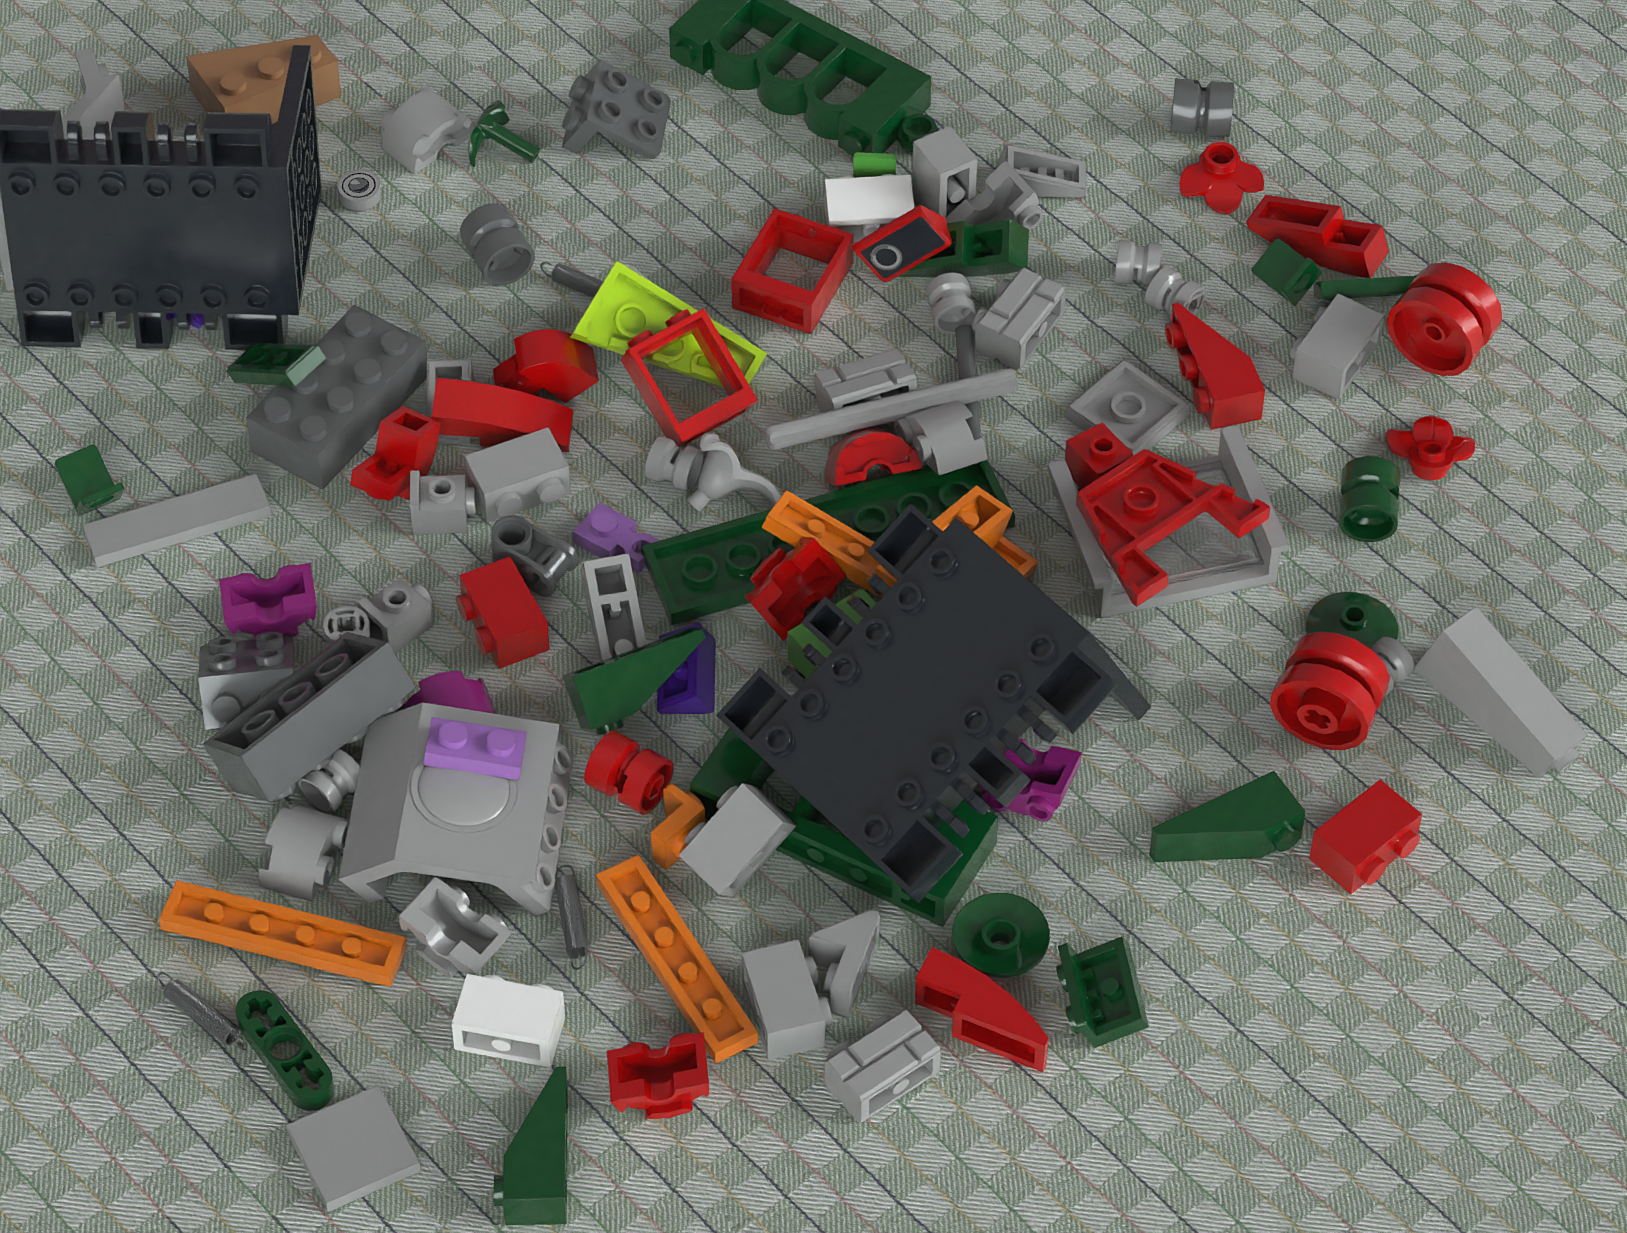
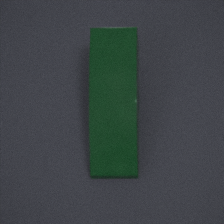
M1011 219L980 225H972L966 221L947 223L952 244L898 277H937L945 273H959L965 277L1019 272L1020 269H1027L1029 229Z

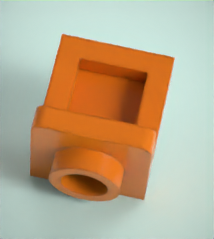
M672 783L663 789L667 818L651 831L653 861L665 870H668L679 859H682L679 854L687 846L685 843L687 835L698 824L705 822V807L699 798L691 792L686 791L684 793Z

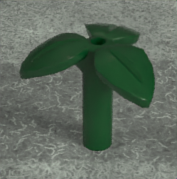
M500 100L492 102L483 111L477 122V127L471 133L468 142V154L470 164L473 167L476 165V155L479 146L486 139L496 141L531 163L535 161L541 150L503 126L510 119L504 111L505 105Z

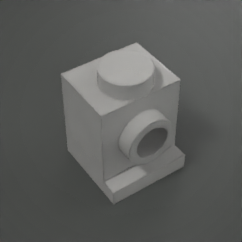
M410 471V512L413 535L467 533V514H476L475 487H466L465 475L420 476L419 471Z
M400 577L369 600L363 597L357 601L358 608L362 609L368 616L370 638L388 642L394 653L433 627L431 615L432 599L428 591L420 583L416 582L410 586Z

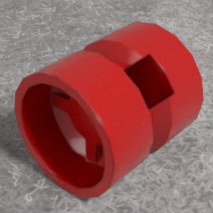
M614 730L604 735L591 753L585 768L584 782L608 797L618 794V801L641 815H646L662 800L664 796L663 789L672 780L674 763L650 748L640 751V745L637 741Z

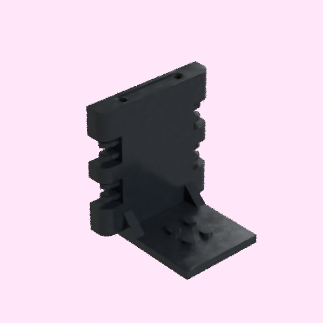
M293 45L277 122L272 124L270 113L208 112L203 127L204 141H201L198 123H186L184 131L185 141H173V129L170 122L158 123V141H155L151 111H115L111 125L112 140L109 124L106 121L96 122L94 140L82 138L83 133L80 121H67V139H64L60 110L0 109V192L21 346L81 347L85 331L86 312L89 315L91 328H103L105 321L104 312H116L118 329L130 328L131 313H133L136 348L169 349L173 334L174 313H176L179 330L190 329L192 314H204L203 323L205 329L217 330L218 314H222L225 350H247L254 343L286 344L288 315H299L322 193L311 45Z
M910 503L867 550L897 580L892 588L875 573L871 574L866 580L869 583V587L879 596L882 595L883 597L872 609L859 596L852 595L846 603L863 618L858 625L825 596L801 622L832 651L825 658L810 643L802 650L804 657L814 666H818L814 673L805 680V676L795 667L788 665L782 671V674L798 688L791 697L759 668L716 716L919 903L963 855L957 847L937 830L939 825L944 821L958 835L964 838L970 829H968L966 822L957 814H952L951 812L963 799L966 800V803L976 813H981L983 816L991 808L972 789L977 784L981 785L1006 808L1031 781L1004 754L1010 749L1027 765L1030 766L1037 757L1034 756V752L1024 742H1019L1018 739L1031 727L1033 732L1043 741L1051 743L1057 734L1039 718L1044 711L1067 731L1074 734L1109 695L1138 720L1144 716L1151 706L1083 626L959 519L955 518L942 531Z

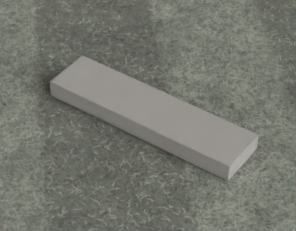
M256 473L82 524L95 565L96 567H101L272 515L270 504Z

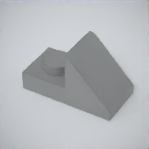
M874 910L866 911L816 931L809 936L808 957L812 956L816 965L829 968L825 979L824 991L830 992L831 1013L845 1017L850 1016L879 941L880 912Z

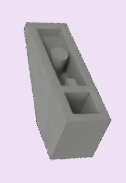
M629 553L583 561L580 573L599 660L603 661L646 645Z

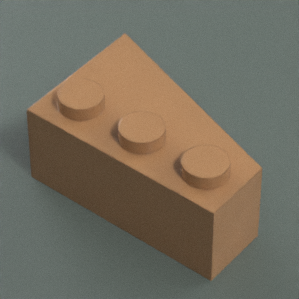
M318 35L186 56L191 92L207 113H270L272 124L277 122L293 45H311L315 107L341 96L337 59Z

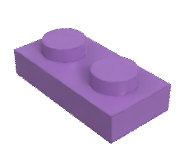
M431 717L423 765L519 780L527 732Z

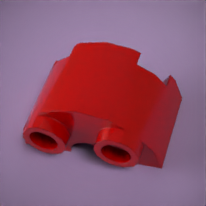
M860 429L845 435L830 448L828 460L825 464V482L839 486L866 480L868 469L875 464H879L882 471L888 470L890 474L921 469L923 467L917 452L902 438L879 429Z
M814 537L800 538L801 546L788 553H785L781 548L774 551L752 574L750 580L755 584V587L751 593L745 594V598L783 641L788 637V631L802 624L801 622L805 619L804 613L813 602L819 604L825 596L830 599L836 593L837 585L847 576Z
M704 1032L677 1034L670 1038L667 1046L660 1049H650V1046L645 1043L633 1042L626 1044L622 1048L607 1050L610 1100L617 1110L622 1113L628 1106L633 1109L645 1110L646 1119L672 1118L692 1111L693 1100L701 1095L706 1097L709 1095Z

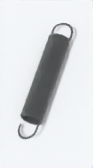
M542 262L540 265L542 272L551 277L553 281L592 298L595 297L603 283L600 279L560 263L555 265L551 276L543 270L542 265L552 264Z
M563 865L556 870L555 887L567 955L575 959L585 956L584 963L578 968L574 967L571 960L572 968L579 970L585 965L589 950L575 871L571 865ZM569 867L572 870L573 876L562 875L557 878V873L561 868Z
M164 972L158 974V984L164 990L163 994L167 999L225 1045H230L237 1039H240L245 1048L239 1044L237 1046L242 1050H247L246 1043L240 1037L241 1028L179 979L173 981V978ZM162 974L171 979L165 988H163L159 980Z

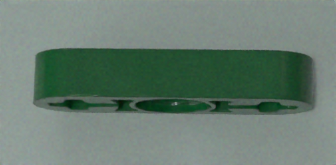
M262 990L252 991L241 997L235 1010L241 1034L292 1103L306 1111L319 1110L329 1104L334 1096L332 1072L279 1000L272 993ZM258 1011L261 1015L267 1014L271 1029L266 1032L265 1026L259 1018H251L252 1012ZM281 1042H292L299 1047L297 1053L287 1059H279L271 1054L273 1047ZM303 1067L308 1079L313 1084L319 1083L318 1089L312 1090L308 1086H302L299 1071Z

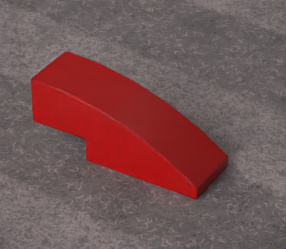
M1265 194L1246 221L1248 229L1270 243H1273L1276 239H1281L1305 259L1308 257L1312 259L1316 265L1361 278H1371L1389 252L1383 225L1345 220L1341 206Z
M437 378L431 417L441 421L439 435L479 437L480 446L491 447L549 428L561 452H569L574 412L572 408L551 400L509 388L466 380Z
M932 947L916 976L915 1004L953 1018L952 1037L1043 1072L1047 1065L1049 1038L1035 1019L1011 994L988 976L962 960Z

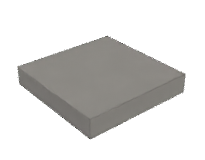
M1123 359L1066 407L1065 418L1083 431L1103 422L1135 455L1143 449L1150 450L1190 415L1191 405Z
M379 1085L286 1125L287 1134L328 1212L421 1171L420 1162Z

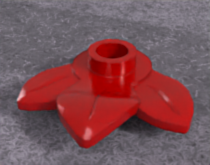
M1215 142L1208 145L1200 155L1199 162L1187 166L1183 170L1179 182V191L1182 196H1204L1206 204L1213 211L1221 214H1230L1237 210L1242 202L1243 192L1257 193L1264 190V178L1261 171L1256 166L1241 161L1236 148L1226 142Z
M1432 415L1420 417L1414 422L1412 430L1389 429L1385 437L1389 450L1397 456L1408 459L1409 464L1412 466L1413 474L1425 480L1442 479L1447 475L1454 462L1468 460L1475 451L1474 439L1453 436L1450 423L1438 416Z

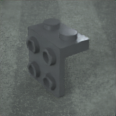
M601 59L585 77L579 75L575 79L569 91V98L573 99L572 104L562 122V128L566 129L562 144L563 148L577 154L596 132H599L649 159H655L660 154L671 104L667 94Z
M266 632L257 635L255 639L236 641L233 637H218L200 647L198 679L205 730L225 727L294 673L293 637L283 636L279 632Z

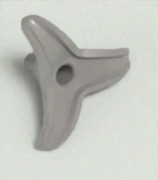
M708 431L701 436L699 447L701 451H708L698 478V488L687 499L688 503L701 512L711 499H720L741 489H752L767 497L771 509L775 506L781 496L776 486L769 479L741 467L738 457L731 446L720 441L717 434Z

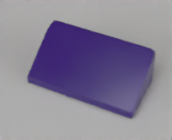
M699 622L659 636V639H662L688 628H703L706 636L657 690V711L660 714H708L715 710L716 641Z

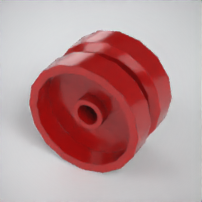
M1447 262L1432 263L1420 271L1410 284L1408 291L1401 295L1391 308L1387 318L1389 336L1397 350L1417 367L1440 376H1456L1471 366L1478 357L1481 348L1497 332L1502 321L1501 304L1493 290L1470 270Z
M1311 633L1302 636L1293 645L1286 660L1285 671L1279 676L1271 693L1270 707L1275 719L1282 727L1304 743L1329 750L1342 751L1354 748L1367 738L1374 722L1376 710L1381 706L1388 690L1390 676L1385 663L1373 650L1359 641L1338 633Z

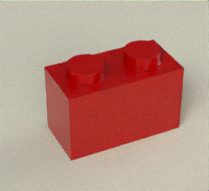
M510 556L459 575L461 594L456 596L458 610L465 622L470 620L473 622L476 628L474 629V635L480 651L483 655L490 653L498 669L550 650L548 622Z
M1379 779L1313 832L1309 860L1349 894H1352L1365 883L1367 885L1375 883L1382 876L1388 864L1398 856L1400 858L1407 857L1416 848L1420 841L1418 833L1422 813Z

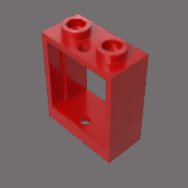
M774 208L731 278L732 308L812 334L853 265L852 245L854 244V234ZM780 248L828 264L813 291L764 275Z
M704 308L692 315L688 309L677 313L665 322L668 328L653 335L651 330H647L627 342L630 348L620 359L665 437L674 440L679 447H684L700 438L704 433L711 432L744 414L758 401ZM692 334L727 392L728 397L679 423L642 360Z

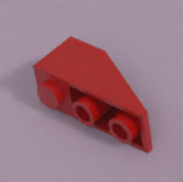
M1172 304L1170 323L1165 324V336L1170 349L1176 348L1179 369L1183 380L1190 381L1193 387V401L1196 411L1199 414L1204 413L1211 430L1260 420L1262 418L1265 389L1251 358L1181 304Z

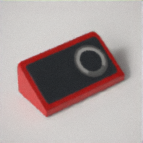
M918 205L859 240L852 247L853 251L881 281L886 283L948 248L952 244V239L946 218L922 205Z

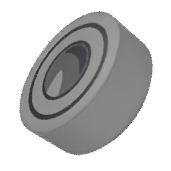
M353 170L344 174L338 181L339 201L349 210L365 211L371 209L381 199L380 180L370 171Z

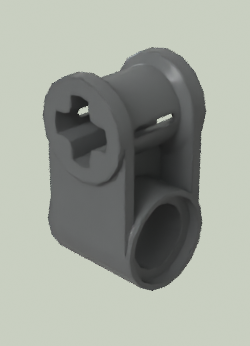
M517 515L504 516L498 519L492 527V562L510 556L527 587L540 596H551L556 591V583L567 571H573L579 565V556L568 542L557 536H552L523 517Z

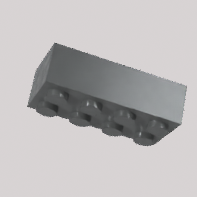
M353 305L315 345L320 348L326 359L296 386L277 385L246 417L252 453L322 490L379 430L380 421L399 409L427 379L428 359L426 341L356 305Z
M346 632L202 745L231 789L268 802L278 801L291 794L296 788V782L308 772H315L325 767L332 760V754L341 746L362 738L369 730L368 725L381 715L390 714L400 708L405 702L404 697L413 691L416 686L388 642Z

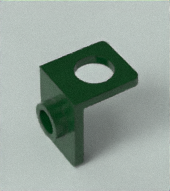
M1276 239L1251 269L1255 276L1293 306L1297 305L1322 274V271L1309 257L1305 259L1281 239Z
M89 445L58 458L54 463L78 517L119 500L123 494V484L114 485L95 445Z

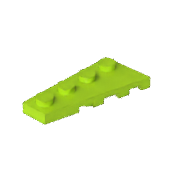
M616 261L570 338L624 355L630 348L627 342L647 330H651L653 335L668 328L665 322L677 313L688 309L692 315L698 310ZM711 319L748 384H750L768 353ZM692 334L642 360L723 387Z

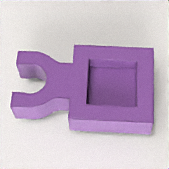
M600 502L573 531V543L600 558L629 553L632 570L638 573L645 568L644 556L637 552L641 551L642 545L659 541V539L649 534L637 533L635 521Z

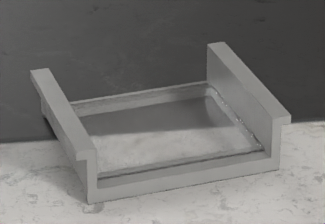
M1238 425L1221 428L1218 456L1178 464L1196 471L1195 478L1210 485L1216 486L1222 483L1236 489L1235 496L1250 503H1253L1255 499L1265 502L1270 506L1269 519L1238 539L1209 513L1203 512L1144 551L1145 555L1169 575L1168 586L1138 607L1131 603L1076 506L1077 492L1081 489L1074 483L1065 459L1048 463L1047 469L1055 487V497L1059 499L1094 589L1101 618L1276 583L1280 552L1289 551V543Z

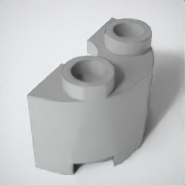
M423 87L398 108H391L383 115L380 123L381 128L384 129L381 148L410 172L416 174L437 160L438 152L445 144L451 143L456 147L470 138L476 125L475 122L431 88Z
M1005 160L984 180L985 188L978 197L972 200L965 199L946 217L947 223L966 221L972 225L1011 219L1031 230L1041 222L1043 212L1039 208V199L1035 191Z
M958 400L908 415L903 419L896 420L894 423L896 436L902 438L917 452L920 462H926L938 475L988 459L983 438L974 440L966 422L967 419L973 417L972 413L964 403Z
M291 804V809L282 807L275 817L265 840V844L272 845L273 847L265 868H259V887L313 902L320 885L326 886L331 879L334 859L329 856L332 852L337 853L339 847H345L350 820Z
M435 876L399 915L400 927L402 931L410 929L421 942L415 950L439 971L450 977H453L457 971L464 972L465 975H476L507 941L512 932L508 930L506 924L497 915L490 912L479 915L468 908L470 900L463 890L453 884L447 885Z

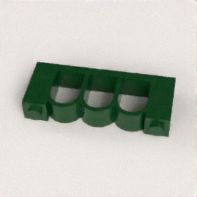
M698 0L669 28L671 59L702 75L710 69L714 79L725 87L734 90L757 88V96L761 104L772 112L781 115L804 113V121L810 131L828 140H838V147L851 156H854L857 152L884 153L898 139V129L903 121L910 115L923 114L931 105L932 76L785 0ZM752 28L772 38L763 48L755 53L739 55L728 52ZM799 52L819 62L809 74L802 78L789 80L775 77ZM845 77L867 87L857 99L850 103L832 105L822 101Z
M728 728L691 781L690 792L702 802L705 807V818L710 820L719 810L716 807L717 802L727 790L733 786L739 787L742 783L755 786L760 790L775 770L737 734ZM803 796L792 812L777 806L797 826L776 848V851L941 927H944L997 844L998 816L990 811L984 816L981 813H976L966 801L962 800L951 813L957 814L967 823L968 829H970L967 835L962 838L944 821L937 830L957 847L963 855L918 903L849 838L814 823L821 812Z

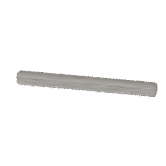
M1005 368L768 425L765 428L766 442L770 449L777 450L893 422L954 400L967 404L1013 393L1018 389L1017 377L1013 369Z

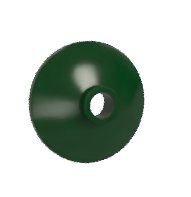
M1339 592L1322 598L1312 607L1306 621V635L1315 632L1338 633L1355 639L1371 648L1382 637H1390L1397 640L1398 624L1392 611L1378 599L1358 592Z
M989 893L971 900L958 912L953 923L952 941L957 955L963 962L986 976L1007 978L1024 974L1041 962L1049 947L1050 929L1042 911L1029 900L1010 893ZM1002 941L1007 943V945L1000 946L993 943Z

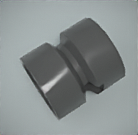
M1175 78L1170 132L1194 134L1198 128H1203L1206 135L1230 137L1234 83L1211 81L1207 87H1202L1198 80Z
M499 203L486 204L469 213L463 220L460 227V237L474 257L475 263L488 283L507 285L516 282L532 268L535 261V252L524 234L518 230V224L506 206Z

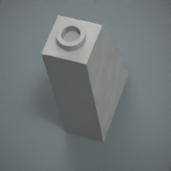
M1474 607L1444 629L1415 666V671L1538 778L1553 767L1558 773L1562 772L1581 755L1576 748L1588 734L1477 607Z

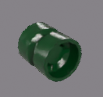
M1364 456L1349 461L1342 468L1339 526L1341 531L1349 538L1361 542H1377L1391 537L1396 532L1399 514L1400 472L1391 461L1381 457Z

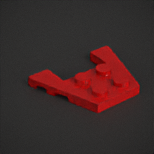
M1143 449L1078 491L1076 496V506L1131 603L1136 607L1168 586L1169 575L1145 555L1144 551L1203 512L1209 513L1239 539L1269 519L1270 506L1258 499L1250 503L1235 496L1236 489L1219 483L1213 486L1195 478L1196 471L1147 449Z

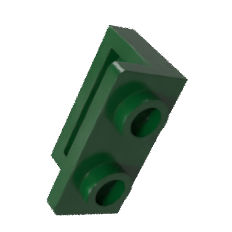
M1122 936L1078 954L1068 942L1058 946L1061 964L1056 966V971L1063 989L1069 993L1071 1005L1066 1006V1015L1071 1028L1076 1034L1082 1033L1096 1048L1149 1027L1130 946Z

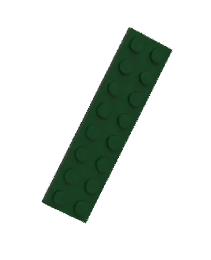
M988 460L942 475H938L926 465L922 466L923 468L897 473L804 500L874 542L910 503L932 522L976 485L1011 508ZM772 509L641 546L645 566L671 625L750 603L745 598V594L753 591L755 584L750 578L760 564L779 548L785 553L795 549L794 546L762 528L767 515ZM1014 511L1011 514L1006 529L1015 527Z

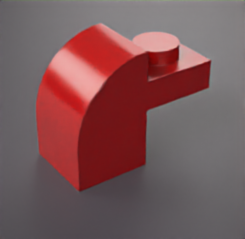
M541 329L522 334L514 339L516 354L493 369L495 385L532 395L543 388L564 403H567L599 382L594 350L585 342L570 338L572 334L562 330Z
M401 406L380 421L375 453L352 469L350 486L365 491L370 497L390 501L394 497L400 496L410 500V471H419L420 476H427L436 453L441 421Z

